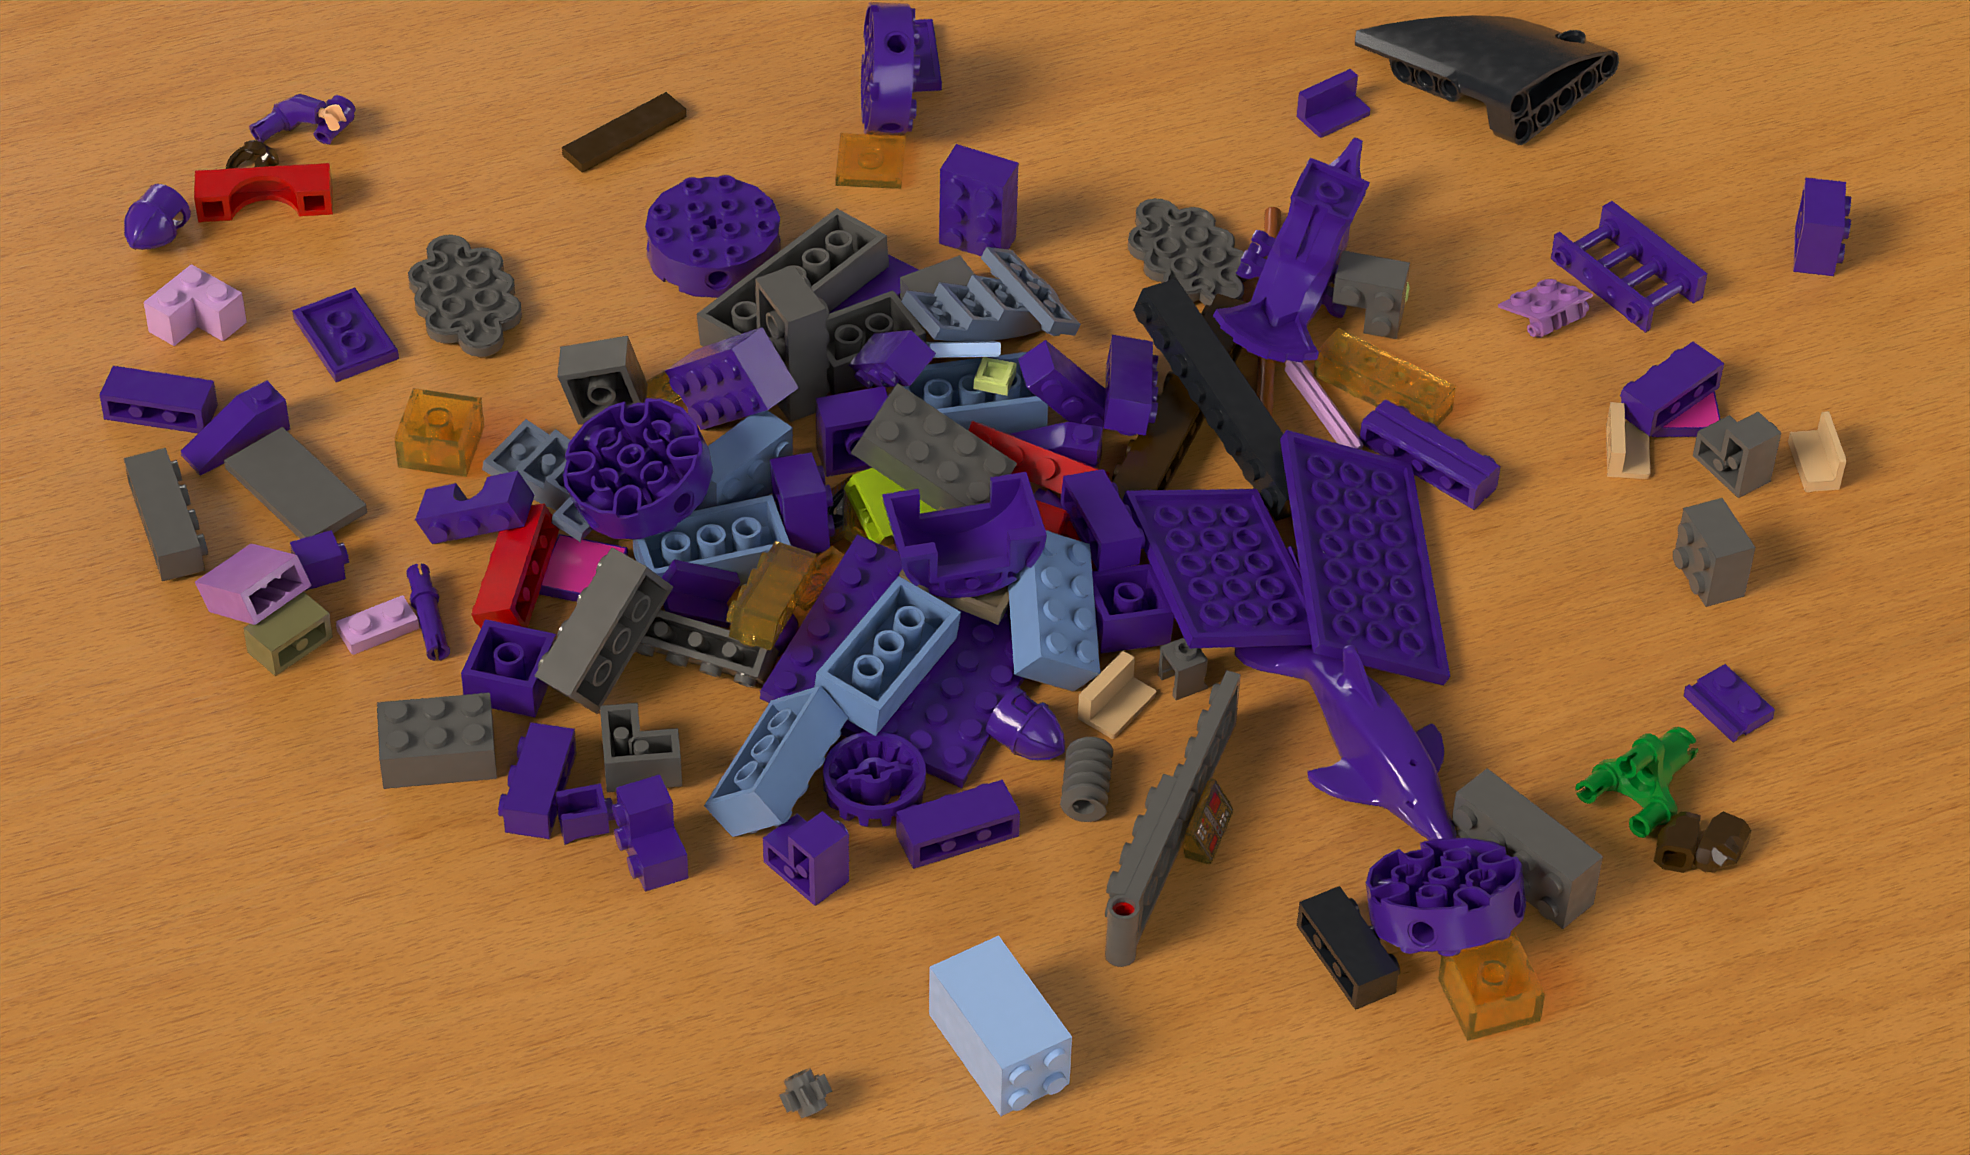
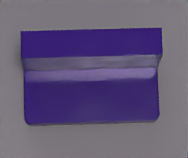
M1348 69L1300 91L1296 117L1318 137L1322 138L1369 116L1371 109L1356 96L1358 75L1351 69Z
M674 559L662 576V579L673 586L663 604L665 611L706 624L729 628L733 621L727 602L740 584L737 572Z

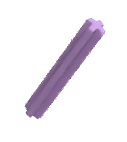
M1287 360L1285 362V372L1337 444L1362 450V441L1304 362Z

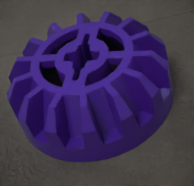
M879 731L876 736L869 732L851 735L837 743L825 759L823 786L827 795V803L831 808L839 810L840 817L847 821H851L855 816H858L860 826L868 827L870 819H880L882 827L889 826L892 816L896 817V811L922 803L923 791L926 789V766L924 759L911 742L892 733ZM900 795L898 801L886 804L889 802L891 796Z

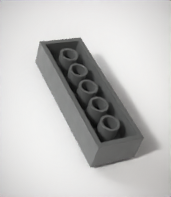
M836 208L696 314L700 345L704 347L757 329L755 279L792 265L802 277L808 278L812 291L818 299L822 298L826 302L828 310L831 312L889 267L887 235Z

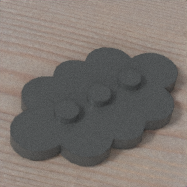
M1157 198L1145 200L1136 208V227L1129 233L1128 250L1136 259L1144 261L1143 271L1147 277L1158 282H1166L1177 278L1193 302L1200 300L1204 305H1211L1217 293L1243 301V282L1247 281V279L1238 276L1236 272L1240 264L1243 263L1241 258L1244 252L1234 248L1235 238L1232 233L1215 227L1216 220L1210 212L1198 207L1179 210L1170 201Z
M442 235L433 239L426 248L427 259L414 264L408 272L409 288L415 294V310L419 316L425 318L427 334L436 342L445 344L459 342L462 350L471 356L486 357L495 354L504 344L503 331L514 328L520 323L522 318L521 302L514 296V279L510 274L504 272L502 256L497 251L489 248L471 249L466 239L456 235Z

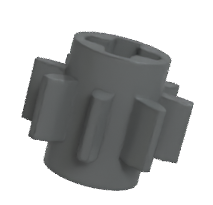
M808 1068L784 1080L787 1089L779 1094V1097L786 1112L798 1111L800 1118H804L828 1106L825 1097L826 1094L832 1092V1089L825 1074L814 1076L811 1068Z

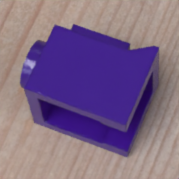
M601 783L556 791L557 814L564 845L578 838L609 833V821L615 820L612 810L613 803L611 797L604 798Z

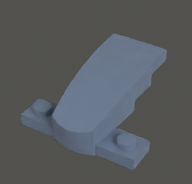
M986 247L981 257L991 269V274L999 279L972 275L967 286L939 282L934 294L907 290L901 301L934 340L992 341L1020 337L1041 330L1053 336H1060V334L1075 336L1081 325L1060 302L1054 289L1045 280L1034 274L1013 250Z
M525 419L483 461L482 470L491 476L518 471L534 493L533 500L545 503L547 507L556 510L552 516L551 523L581 542L593 529L578 512L564 484L563 474H565L564 468L567 462L564 456L571 440L556 429L549 435Z

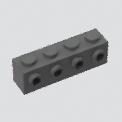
M166 448L124 458L128 483L162 582L205 571L202 556L208 555L206 541L203 534L196 535L195 531L200 529L197 515L194 509H187V506L191 505L186 485L179 486L178 481H182V476L177 460L170 461Z
M659 610L635 650L636 653L647 657H653L654 652L666 655L665 661L686 668L688 662L701 666L700 672L720 678L722 673L735 676L734 682L750 688H754L756 683L765 684L773 671L779 653L770 642L663 610Z

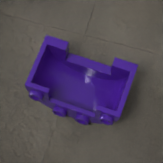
M1026 472L990 477V503L921 514L919 489L882 494L903 571L911 583L915 586L920 584L928 588L929 594L946 598H966L984 595L1001 589L1016 581V573L1025 566L1031 568L1041 556L1046 544L1047 534Z

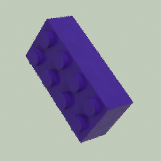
M763 327L695 349L665 370L670 379L669 382L672 389L680 395L688 408L689 416L699 426L700 430L769 410L799 388Z

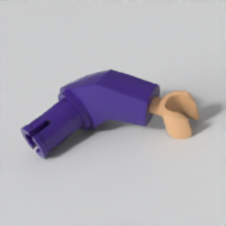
M298 94L274 104L272 113L251 124L249 129L255 140L264 142L282 130L292 131L302 122L319 124L325 119L329 130L335 131L340 128L339 121L346 122L347 120L339 105L335 104L327 107L324 101Z

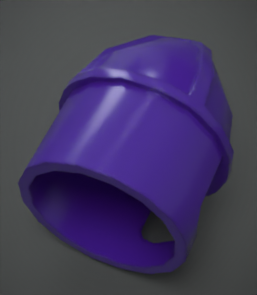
M164 184L151 185L140 199L129 207L125 216L124 236L129 247L135 250H148L171 243L176 238V229L183 227L191 217L189 205L182 195L173 188ZM179 212H182L183 220H173Z
M1019 687L1011 689L1000 700L988 720L986 733L1009 748L1014 755L1030 760H1050L1063 754L1066 750L1064 733L1048 705L1043 702L1037 704Z

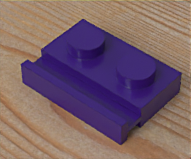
M1726 664L1699 678L1693 686L1690 684L1685 686L1683 696L1732 742L1737 741L1738 736L1742 734L1747 735L1773 719L1775 709Z

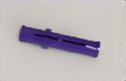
M421 563L422 575H420L418 564H414L406 571L412 591L410 594L411 606L417 611L427 657L435 661L434 650L436 649L438 659L443 660L449 656L450 647L446 640L438 608L439 594L432 585L429 567Z

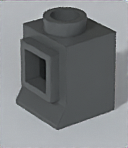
M1181 638L1160 646L1158 676L1161 680L1175 676L1172 696L1175 700H1179L1208 689L1207 684L1204 682L1208 659L1200 648L1189 649L1185 639Z

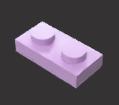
M402 595L336 621V627L350 653L354 655L419 629V622L417 616Z

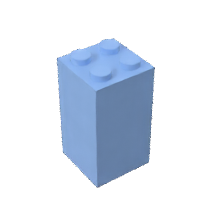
M999 935L930 966L929 1015L1000 1116L1013 1110H1022L1032 1101L1047 1094H1056L1070 1083L1072 1036Z

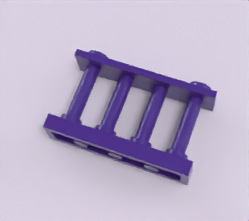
M1613 201L1602 206L1599 228L1577 241L1572 242L1560 231L1554 234L1551 259L1645 333L1651 328L1654 308L1678 293L1693 304L1703 298L1708 273ZM1607 238L1619 246L1618 249L1599 260L1594 259L1585 252ZM1630 256L1644 265L1622 279L1609 270ZM1653 275L1658 276L1667 283V285L1647 297H1643L1633 289V287Z

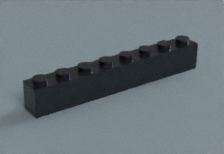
M1177 278L1142 288L1133 309L1137 320L1143 324L1153 339L1156 348L1162 352L1170 364L1173 373L1179 377L1187 389L1191 400L1196 402L1206 417L1208 425L1215 430L1223 442L1227 453L1234 458L1242 470L1244 478L1250 482L1254 489L1258 490L1266 508L1274 519L1278 521L1292 516L1280 442L1283 432Z

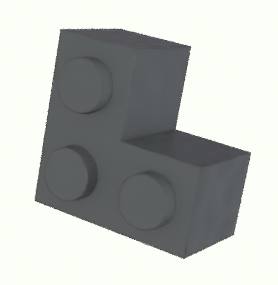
M1342 251L1335 276L1332 303L1366 309L1364 334L1397 339L1404 313L1410 262Z
M1759 412L1738 422L1729 415L1697 432L1693 457L1736 497L1740 498L1771 482L1781 432Z
M638 703L600 706L607 792H616V787L659 774L666 788L682 786L678 728L640 731Z

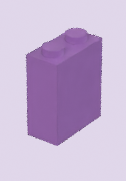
M252 543L195 581L210 613L256 625L312 586L297 555Z

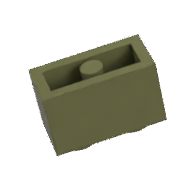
M305 592L300 593L256 625L249 624L243 628L247 653L275 676L333 638L329 612Z

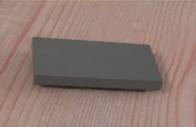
M283 427L224 460L225 469L300 539L330 530L334 533L367 514V505Z

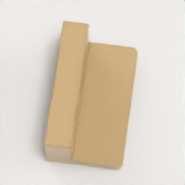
M1610 402L1606 423L1607 477L1649 479V436L1632 423H1625L1624 403Z
M1821 412L1817 430L1790 432L1788 444L1805 492L1839 490L1846 465V457L1830 412Z
M1124 651L1079 694L1078 719L1111 739H1115L1156 697L1155 689L1134 678L1135 657Z

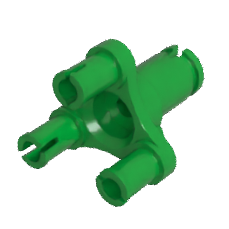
M1673 727L1660 738L1651 733H1645L1634 741L1632 748L1618 758L1604 759L1593 767L1592 774L1576 784L1575 790L1582 789L1576 794L1582 802L1587 804L1593 803L1605 791H1616L1632 798L1644 809L1629 819V828L1634 835L1644 838L1659 825L1669 823L1671 818L1677 814V804L1670 794L1668 786L1673 778L1672 775L1696 757L1698 748L1688 750L1689 745L1694 744L1696 739L1691 732L1681 727Z

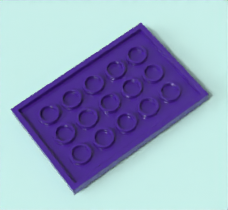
M1257 489L1125 491L1122 502L1124 505L1129 506L1133 521L1144 532V551L1189 649L1312 645L1302 579Z

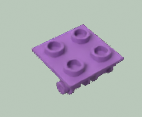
M1545 279L1539 281L1537 286L1532 289L1512 294L1510 299L1498 304V308L1529 318L1528 333L1532 337L1537 336L1541 338L1554 330L1560 329L1562 326L1585 317L1586 312L1589 311V305L1586 300L1593 297V294L1580 290L1576 286L1557 282L1555 279Z

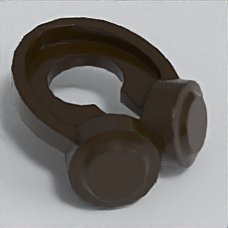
M249 140L244 142V146L237 149L230 156L226 169L238 168L242 162L251 160L254 155H260L254 161V167L279 165V158L276 152L263 142Z

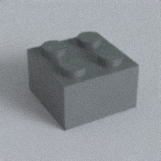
M628 336L560 347L557 377L578 425L584 424L608 406L625 402L627 406L634 403H645L648 384Z
M1719 498L1683 508L1681 523L1678 525L1676 547L1673 550V560L1676 567L1682 569L1689 580L1692 592L1696 595L1698 594L1705 607L1745 596L1756 547L1724 499Z

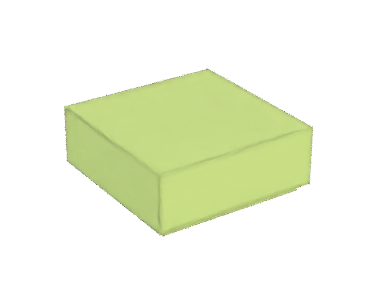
M982 357L974 378L973 389L1008 396L1016 374L1017 363Z

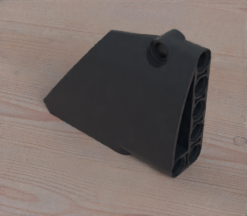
M1469 15L1415 19L1356 30L1355 46L1389 59L1391 70L1399 81L1451 102L1458 101L1464 95L1484 102L1487 109L1489 127L1494 135L1517 145L1527 143L1615 74L1619 65V55L1616 51L1586 41V35L1582 31L1569 30L1562 33L1519 18L1504 16Z

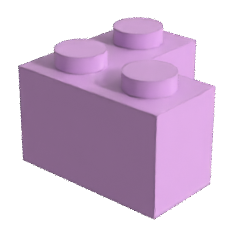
M192 264L144 301L149 332L173 346L197 327L224 341L247 323L242 292Z

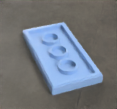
M997 341L926 342L936 353L933 358L999 357L1001 355V344Z

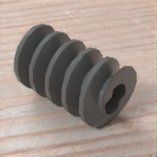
M1097 737L1080 738L1070 743L1066 749L1060 806L1067 816L1079 822L1097 821L1107 813L1105 806L1108 804L1109 799L1108 792L1110 790L1109 781L1111 780L1110 770L1112 769L1113 747L1104 739Z

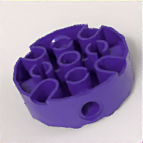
M869 2L867 6L863 31L865 54H862L861 117L865 134L905 136L906 132H912L913 119H916L917 102L916 99H912V91L916 87V75H919L920 56L915 55L916 45L919 44L920 27L915 25V8H911L909 4Z
M730 175L703 178L689 177L661 193L648 209L645 225L648 236L647 258L653 273L663 282L667 280L669 283L679 286L680 292L696 297L718 298L781 250V239L779 236L780 216L773 200L754 185L737 180Z
M645 398V403H634L627 406L625 402L608 406L583 424L569 442L564 456L567 460L564 468L565 474H563L564 484L578 512L593 530L613 539H643L673 530L678 523L690 516L696 507L703 502L713 474L710 450L697 424L682 407L663 399Z
M1444 838L1420 842V850L1404 853L1398 849L1384 855L1369 869L1365 883L1370 923L1379 938L1396 947H1400V950L1404 953L1413 954L1420 951H1438V954L1442 956H1454L1459 954L1461 949L1484 945L1493 940L1507 939L1511 936V931L1524 918L1526 899L1522 864L1517 856L1510 857L1506 855L1505 847L1495 842L1472 838Z

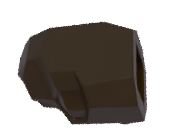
M1687 811L1679 812L1671 818L1669 824L1661 828L1657 837L1654 862L1662 869L1681 873L1692 869L1701 815Z
M1724 811L1713 817L1698 845L1693 864L1705 873L1716 872L1717 870H1722L1724 866L1737 864L1751 836L1752 830L1746 821Z

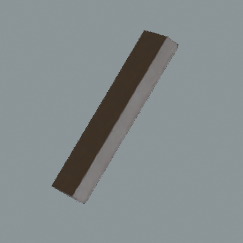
M665 92L563 146L562 156L583 173L686 118V108Z

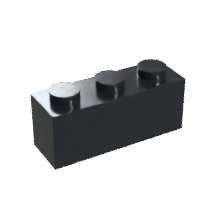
M1338 886L1299 902L1298 929L1355 1010L1396 993L1398 975H1400L1399 963L1393 954H1388L1384 949L1373 926H1368L1362 918L1359 907L1353 898H1348L1342 888Z

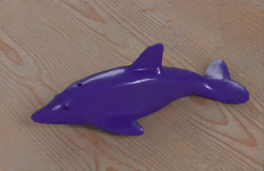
M1349 644L1343 649V661L1313 653L1312 645L1235 647V656L1246 666L1263 672L1304 679L1310 683L1341 757V760L1332 766L1309 770L1308 781L1328 795L1344 801L1384 807L1428 840L1456 838V830L1448 813L1438 777L1445 754L1442 734L1432 723L1415 732L1401 708L1385 689L1366 675L1358 655V649L1354 644Z

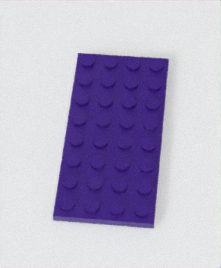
M1286 430L1280 438L1313 653L1343 660V649L1345 646L1354 644L1358 649V655L1363 666L1444 686L1451 676L1412 463Z

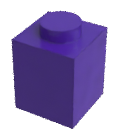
M332 530L290 542L291 554L298 556L312 585L305 591L346 579L344 564L349 563L348 553L343 542L337 543Z

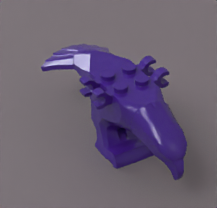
M1353 138L1342 154L1329 165L1313 158L1308 160L1290 197L1291 203L1288 216L1276 238L1269 236L1264 231L1255 230L1251 238L1252 242L1241 258L1243 263L1240 264L1236 272L1238 276L1244 279L1259 277L1252 300L1249 303L1235 307L1216 309L1213 317L1221 325L1220 328L1233 337V342L1246 348L1248 352L1265 359L1269 358L1283 363L1286 360L1301 363L1306 360H1317L1319 352L1308 332V323L1316 315L1321 304L1326 306L1331 315L1343 318L1347 307L1332 303L1334 288L1330 285L1335 283L1342 251H1346L1348 245L1350 224L1370 182L1361 179L1360 159L1363 141L1359 138Z

